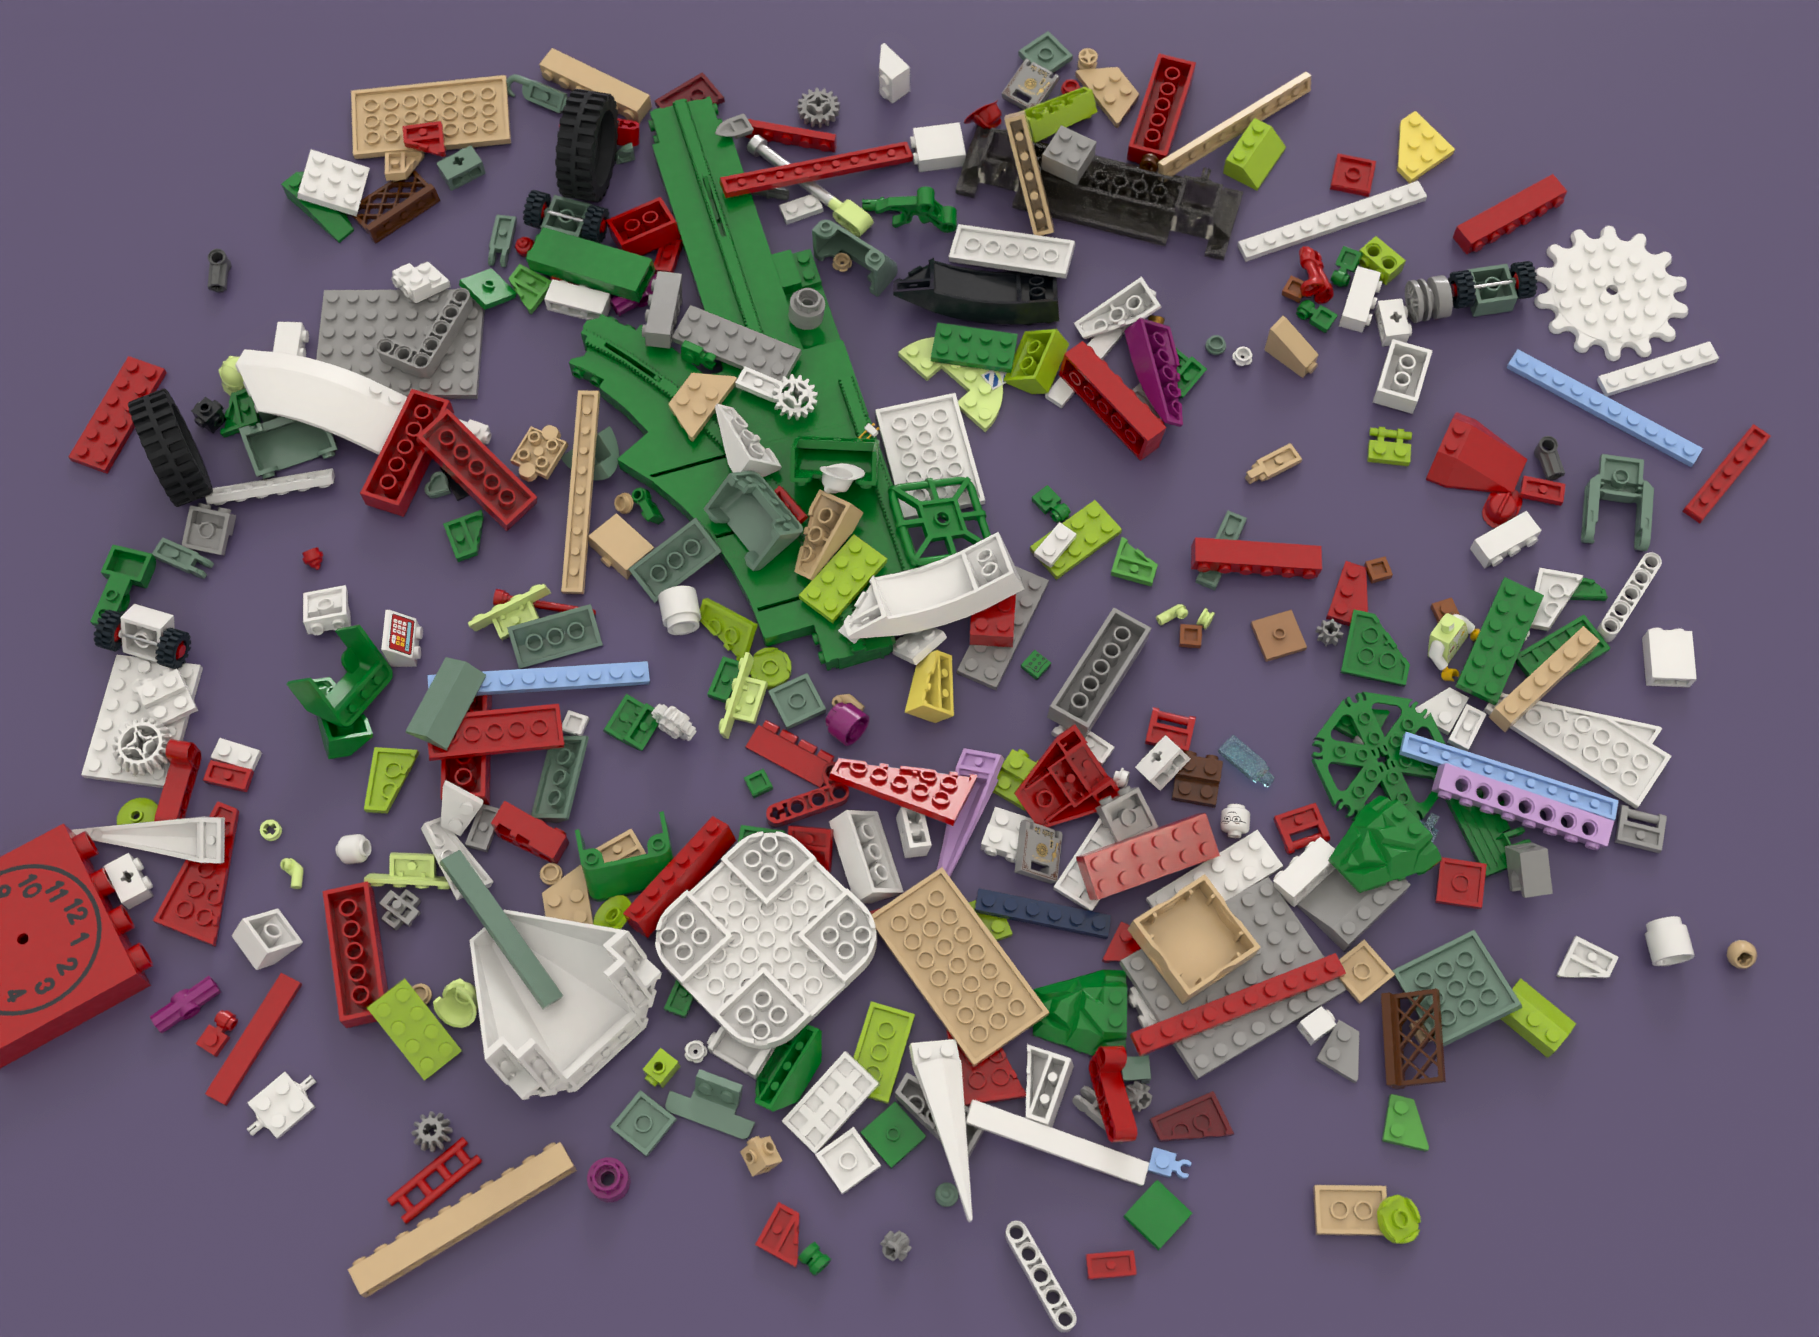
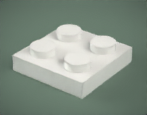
M937 628L905 634L896 640L892 653L903 660L917 665L941 644L947 636L942 630Z
M854 1127L815 1154L842 1195L881 1167Z

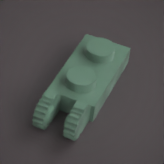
M496 215L489 245L488 265L494 266L496 253H502L500 258L501 267L507 266L508 254L511 251L517 224L516 216Z
M163 537L152 553L157 560L186 573H192L202 579H205L207 574L203 570L194 567L195 564L199 562L208 568H212L214 565L211 560L199 555V553Z

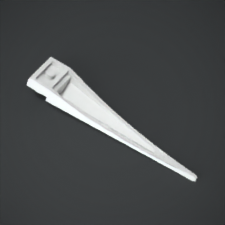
M203 816L71 830L76 835L86 831L93 841L135 848L199 863L224 862L225 817Z
M955 1039L911 1043L909 1049L913 1070L937 1128L967 1221L970 1223L973 1218L962 1065L959 1059L957 1043Z

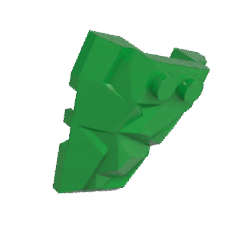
M1379 795L1362 808L1328 861L1358 893L1385 886L1389 881L1396 879L1398 881L1405 880L1406 876L1412 874H1425L1440 863L1442 858L1438 848L1431 842L1433 837L1431 832L1399 800L1391 801L1388 797Z
M1100 970L1034 989L1036 995L1049 1011V1015L1033 1025V1036L1059 1046L1062 1044L1074 1049L1078 1053L1083 1052L1091 1056L1095 1054L1100 1046H1124L1126 1050L1127 984L1124 970Z

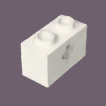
M1403 300L1378 301L1374 312L1382 347L1390 346L1392 339L1407 343L1409 336L1412 335V326L1410 323L1408 324V310L1404 306Z
M1165 735L1135 768L1161 791L1191 758Z
M900 807L896 820L905 858L926 856L932 844L925 815Z
M127 853L104 866L121 903L128 909L153 897L150 890L153 888V885L148 876L144 877L141 871L144 867L138 857L134 859Z

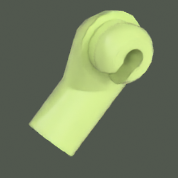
M1177 604L1157 615L1156 620L1162 626L1176 617L1179 619L1186 618L1188 610L1186 606Z
M284 858L280 863V867L292 876L291 888L302 889L303 867L292 858Z

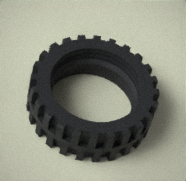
M574 89L570 93V97H567L566 106L563 107V115L559 122L560 128L557 133L558 141L555 151L557 152L555 159L557 187L563 197L599 202L606 195V189L609 188V181L613 175V166H615L618 140L617 128L619 126L617 104L611 94Z
M163 388L128 403L129 413L131 414V419L142 447L161 486H163L165 493L169 496L174 506L180 507L212 494L213 487L202 457L179 408L167 389Z

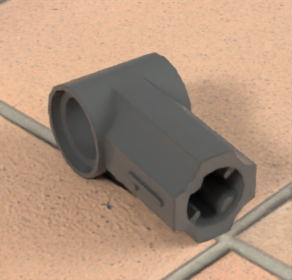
M213 249L208 253V261L210 262L208 289L215 292H223L227 290L228 271L231 269V262L222 249Z
M1552 436L1542 437L1534 450V455L1540 460L1546 480L1550 481L1565 475L1557 451L1558 442Z

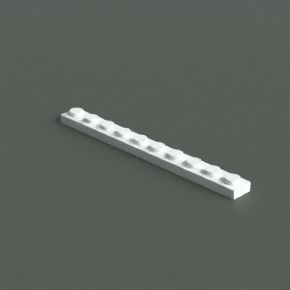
M1419 181L1247 238L1239 241L1237 246L1245 262L1426 201L1427 195Z

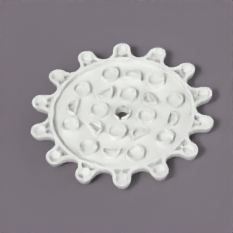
M1612 226L1604 227L1601 230L1599 239L1589 238L1580 229L1572 232L1570 239L1573 247L1570 249L1563 248L1557 244L1548 247L1546 254L1553 260L1554 266L1552 268L1540 267L1535 270L1537 281L1544 283L1548 291L1538 295L1534 300V304L1537 308L1550 309L1555 313V319L1548 326L1551 333L1560 334L1564 331H1570L1575 335L1574 349L1577 352L1585 353L1592 345H1599L1604 349L1605 357L1609 361H1617L1621 356V350L1625 347H1630L1640 357L1645 358L1650 356L1652 352L1649 343L1651 338L1657 337L1665 342H1672L1675 339V330L1669 325L1668 320L1670 318L1682 319L1687 316L1688 307L1674 298L1675 293L1686 289L1687 282L1684 277H1674L1666 272L1665 268L1672 262L1670 253L1662 252L1654 255L1647 252L1645 249L1647 241L1643 234L1633 236L1631 241H1622L1617 237L1615 228ZM1610 287V289L1614 290L1617 293L1615 295H1611L1610 293H1607L1606 290Z

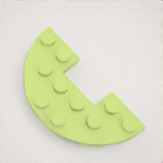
M934 337L918 340L898 352V356L926 381L939 370L945 371L968 392L958 401L960 411L984 432L992 426L1002 404L1003 385L992 390L991 385L981 376L990 370L931 362ZM994 371L1002 383L999 371Z

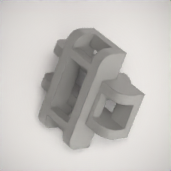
M407 889L400 896L390 890L379 903L387 910L381 919L395 930H398L403 923L410 927L412 925L411 922L416 916L421 914L416 909L421 900ZM393 899H395L392 905L388 906Z

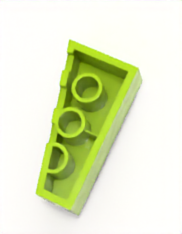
M1085 86L1025 109L1034 143L1056 133L1060 126L1067 128L1081 120L1092 117L1093 114L1098 112L1093 90Z

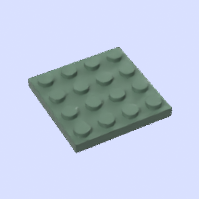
M1475 930L1392 970L1404 993L1436 988L1439 990L1443 1047L1522 1008L1517 996ZM1433 995L1426 996L1420 1003L1426 1010L1433 1004ZM1419 1007L1415 1009V1012L1421 1019L1425 1012ZM1430 1016L1423 1024L1428 1033L1435 1026L1434 1020Z

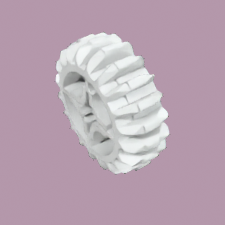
M142 717L140 722L137 719H133L132 725L125 723L126 729L124 731L118 729L121 735L114 737L116 744L112 745V749L115 751L112 754L117 759L116 763L125 772L130 771L132 775L136 776L139 773L141 776H145L146 771L149 774H153L155 768L161 770L160 765L162 763L168 764L166 746L168 741L173 739V736L161 721L156 722L153 718L147 720ZM145 733H153V734H156L157 736L152 737V735H151V736L145 737L144 734H145ZM133 756L135 758L142 757L143 760H131L129 758Z

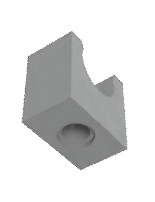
M1533 842L1505 846L1510 891L1521 890L1522 897L1524 898L1553 894L1548 849Z

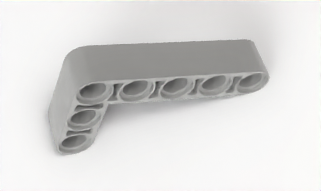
M458 288L452 292L418 350L390 338L380 339L376 343V350L381 361L422 379L431 377L473 309V302L469 291L465 288Z

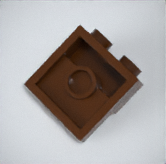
M1184 751L1191 759L1175 775L1171 800L1215 808L1223 761L1218 760L1219 758L1215 755H1206L1204 758L1198 757L1193 751Z

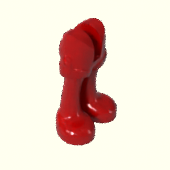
M1301 247L1299 250L1300 265L1307 271L1309 279L1303 282L1300 287L1301 295L1305 297L1314 295L1316 303H1326L1332 299L1334 292L1331 283H1329L1323 272L1322 257L1318 251L1310 247Z

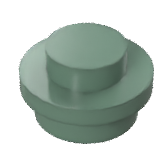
M1213 335L1206 341L1205 347L1210 354L1220 355L1226 349V342L1221 336Z

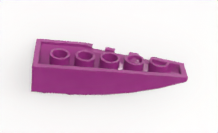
M1139 318L1124 331L1137 377L1147 398L1162 420L1167 424L1181 427L1183 425L1182 404L1179 402L1181 389L1178 388L1180 374L1177 373L1179 358L1169 326Z

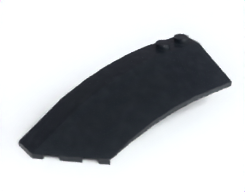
M933 257L928 260L929 264L925 267L918 266L908 272V277L903 280L898 278L893 281V296L934 313L956 319L979 323L1014 325L1059 322L1057 277L1025 272L975 270L938 262Z

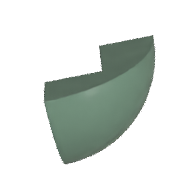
M610 426L597 433L593 480L609 478L615 472L618 465V444ZM573 449L561 457L562 461L570 469L572 468Z

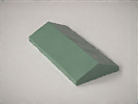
M694 518L630 567L629 571L655 603L658 601V595L662 591L679 585L721 553L722 550L709 531L697 518Z
M591 604L507 627L519 669L603 645Z
M445 657L406 729V733L447 751L485 680L486 674L466 661Z
M563 736L564 748L547 750L531 816L551 823L569 820L589 739L588 736Z

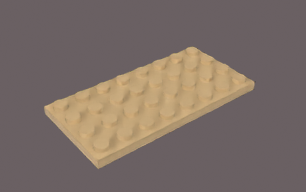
M506 75L352 90L354 158L383 157L385 152L414 151L415 149L405 147L402 126L442 121L445 150L467 148L470 145L472 147L510 144L511 134Z
M943 867L872 914L876 932L947 1031L956 1040V1043L973 1067L1049 1015L1047 1008Z

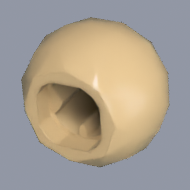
M1738 940L1728 947L1727 958L1732 966L1738 969H1746L1756 962L1757 951L1748 941Z

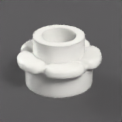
M1239 347L1233 353L1232 358L1236 361L1237 365L1244 366L1252 362L1251 357L1253 355L1249 348Z
M1121 768V771L1116 770L1113 781L1118 788L1127 786L1130 772L1125 771L1124 768Z
M699 1040L689 1042L685 1046V1058L690 1062L700 1063L703 1061V1057L707 1055V1048Z

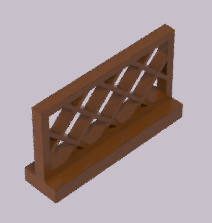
M415 170L408 176V178L412 175L414 176L413 182H405L406 179L389 181L360 201L358 211L366 209L365 214L351 215L370 235L371 240L375 244L440 202L435 187L431 183L428 184ZM398 188L397 193H389V190ZM403 188H411V192L402 193ZM377 198H382L381 203H373V201ZM387 198H395L394 203H386ZM400 198H407L403 202L399 203ZM379 209L378 214H370V210ZM384 209H391L383 214ZM368 220H374L367 225Z
M1436 988L1398 994L1390 992L1381 993L1386 1085L1393 1089H1404L1406 1086L1446 1082L1439 990ZM1433 995V1004L1426 1010L1420 1003L1426 996ZM1401 999H1410L1413 1002L1406 1013L1401 1010ZM1417 1007L1425 1012L1418 1023L1410 1018V1015ZM1429 1016L1435 1023L1430 1033L1421 1027ZM1408 1019L1415 1026L1406 1036L1402 1032V1025ZM1420 1029L1427 1036L1418 1046L1411 1039ZM1430 1040L1436 1043V1050L1431 1056L1423 1050ZM1410 1042L1416 1050L1408 1059L1404 1056L1403 1049ZM1420 1052L1428 1058L1421 1069L1412 1063ZM1432 1063L1438 1067V1077L1430 1078L1425 1074V1071ZM1411 1065L1418 1073L1412 1080H1405V1071Z

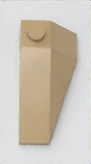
M820 489L809 508L808 515L810 519L808 527L804 529L805 540L803 546L800 547L794 572L809 580H813L852 534L864 512L851 503Z

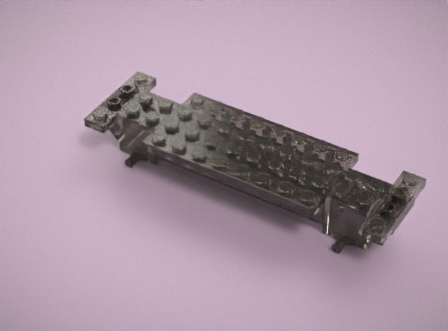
M977 126L961 170L955 194L975 198L979 183L1016 191L1012 208L1028 212L1007 129H984ZM1040 141L1033 142L1052 218L1166 246L1170 230L1208 239L1204 256L1224 261L1243 191L1226 187L1223 190V184L1215 183L1209 179L1210 168H1208L1207 173V168H1203L1201 177L1184 175V177L1173 175L1171 177L1159 174L1157 170L1156 172L1140 169V166L1095 155L1083 176L1075 185L1041 169L1042 154L1049 144Z

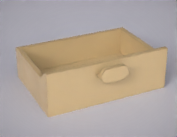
M617 513L588 536L589 546L602 557L600 560L608 568L610 566L615 568L625 579H628L632 574L629 568L654 550V547Z

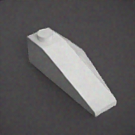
M716 404L715 410L727 462L732 472L754 471L765 477L780 470L782 466L770 448L765 449L759 443L761 438L747 429L748 424L733 407Z

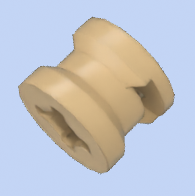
M1085 48L1080 51L1078 56L1079 70L1096 69L1098 55L1095 50Z

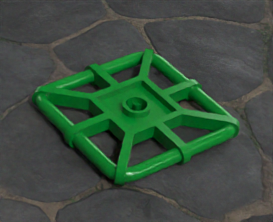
M950 477L934 480L926 478L925 481L891 485L887 491L896 521L895 528L899 531L905 553L911 561L910 564L913 566H924L956 554L952 539L963 538L973 545L981 541V538L967 530L964 521H978L983 539L991 536L986 522V512L982 510L975 486L969 477ZM961 485L953 497L939 499L936 488ZM926 489L931 500L919 501L905 491ZM967 489L974 511L962 513L958 499L964 490ZM897 498L915 508L919 518L904 520ZM938 516H941L942 519H946V521L944 523L939 522L937 520ZM922 527L925 540L915 554L907 528ZM930 542H945L948 554L921 557Z

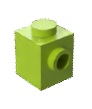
M660 1048L642 1069L646 1075L644 1079L654 1087L658 1084L661 1088H664L681 1066L676 1059Z

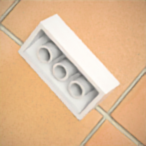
M846 810L829 821L831 829H834L833 836L850 890L863 904L874 903L904 893L877 811Z

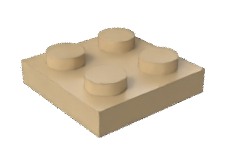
M1365 940L1339 959L1346 972L1339 979L1359 1004L1395 975Z

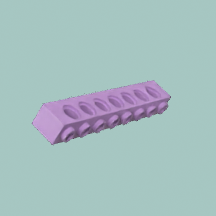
M1448 763L1438 766L1431 790L1438 793L1440 798L1447 800L1453 798L1459 800V804L1467 807L1474 805L1479 807L1481 812L1500 814L1504 820H1517L1522 822L1524 827L1543 829V833L1547 835H1561L1565 841L1584 843L1585 847L1591 850H1599L1608 846L1614 824L1613 820ZM1456 781L1462 784L1463 789L1461 792L1456 789ZM1477 788L1483 791V799L1477 796ZM1498 796L1503 797L1504 806L1498 803ZM1519 803L1525 806V813L1519 810ZM1541 810L1546 813V820L1540 817ZM1562 817L1567 821L1566 828L1561 824ZM1583 825H1585L1588 828L1587 835L1584 834L1582 831Z

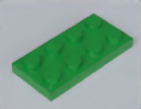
M937 322L931 362L1012 373L1018 334Z
M1582 615L1519 652L1515 662L1528 678L1583 626L1600 641L1595 649L1568 675L1607 653L1610 647L1587 617Z

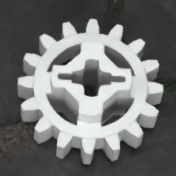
M791 374L789 380L784 376L781 382L777 381L776 388L772 391V394L775 395L772 398V402L777 403L775 410H782L781 416L786 413L789 420L792 416L799 420L800 415L806 418L808 412H813V406L817 404L815 398L818 393L812 392L815 385L809 386V379L802 381V375L795 379L794 375ZM788 387V391H784V393H782V390ZM808 401V403L801 408V405Z
M658 704L651 713L652 717L659 723V729L674 739L680 737L684 741L685 739L690 741L697 732L696 728L689 722L690 718L674 706L668 708L664 704Z

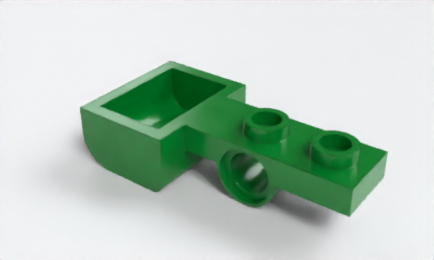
M112 545L101 570L102 575L108 579V582L90 621L92 625H98L99 622L97 620L101 618V614L105 613V610H113L120 613L121 611H126L130 604L129 592L132 585L142 588L148 587L156 568V558L153 554Z

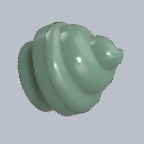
M942 1183L935 1191V1199L943 1207L953 1206L959 1197L958 1189L951 1183Z

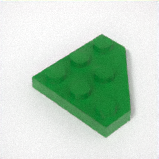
M1354 609L1340 673L1405 687L1410 667L1409 662L1402 656L1396 643L1382 627L1376 614Z

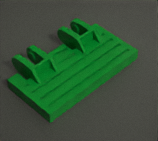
M1477 788V796L1483 799V791ZM1453 798L1451 800L1445 799L1475 861L1487 864L1485 878L1507 870L1505 846L1512 845L1509 839L1522 835L1525 829L1518 827L1510 831L1511 828L1507 820L1502 819L1500 814H1487L1481 812L1480 808L1474 805L1467 807L1459 804V800ZM1504 800L1499 802L1501 806H1504ZM1525 839L1513 845L1530 843L1531 841L1530 839Z

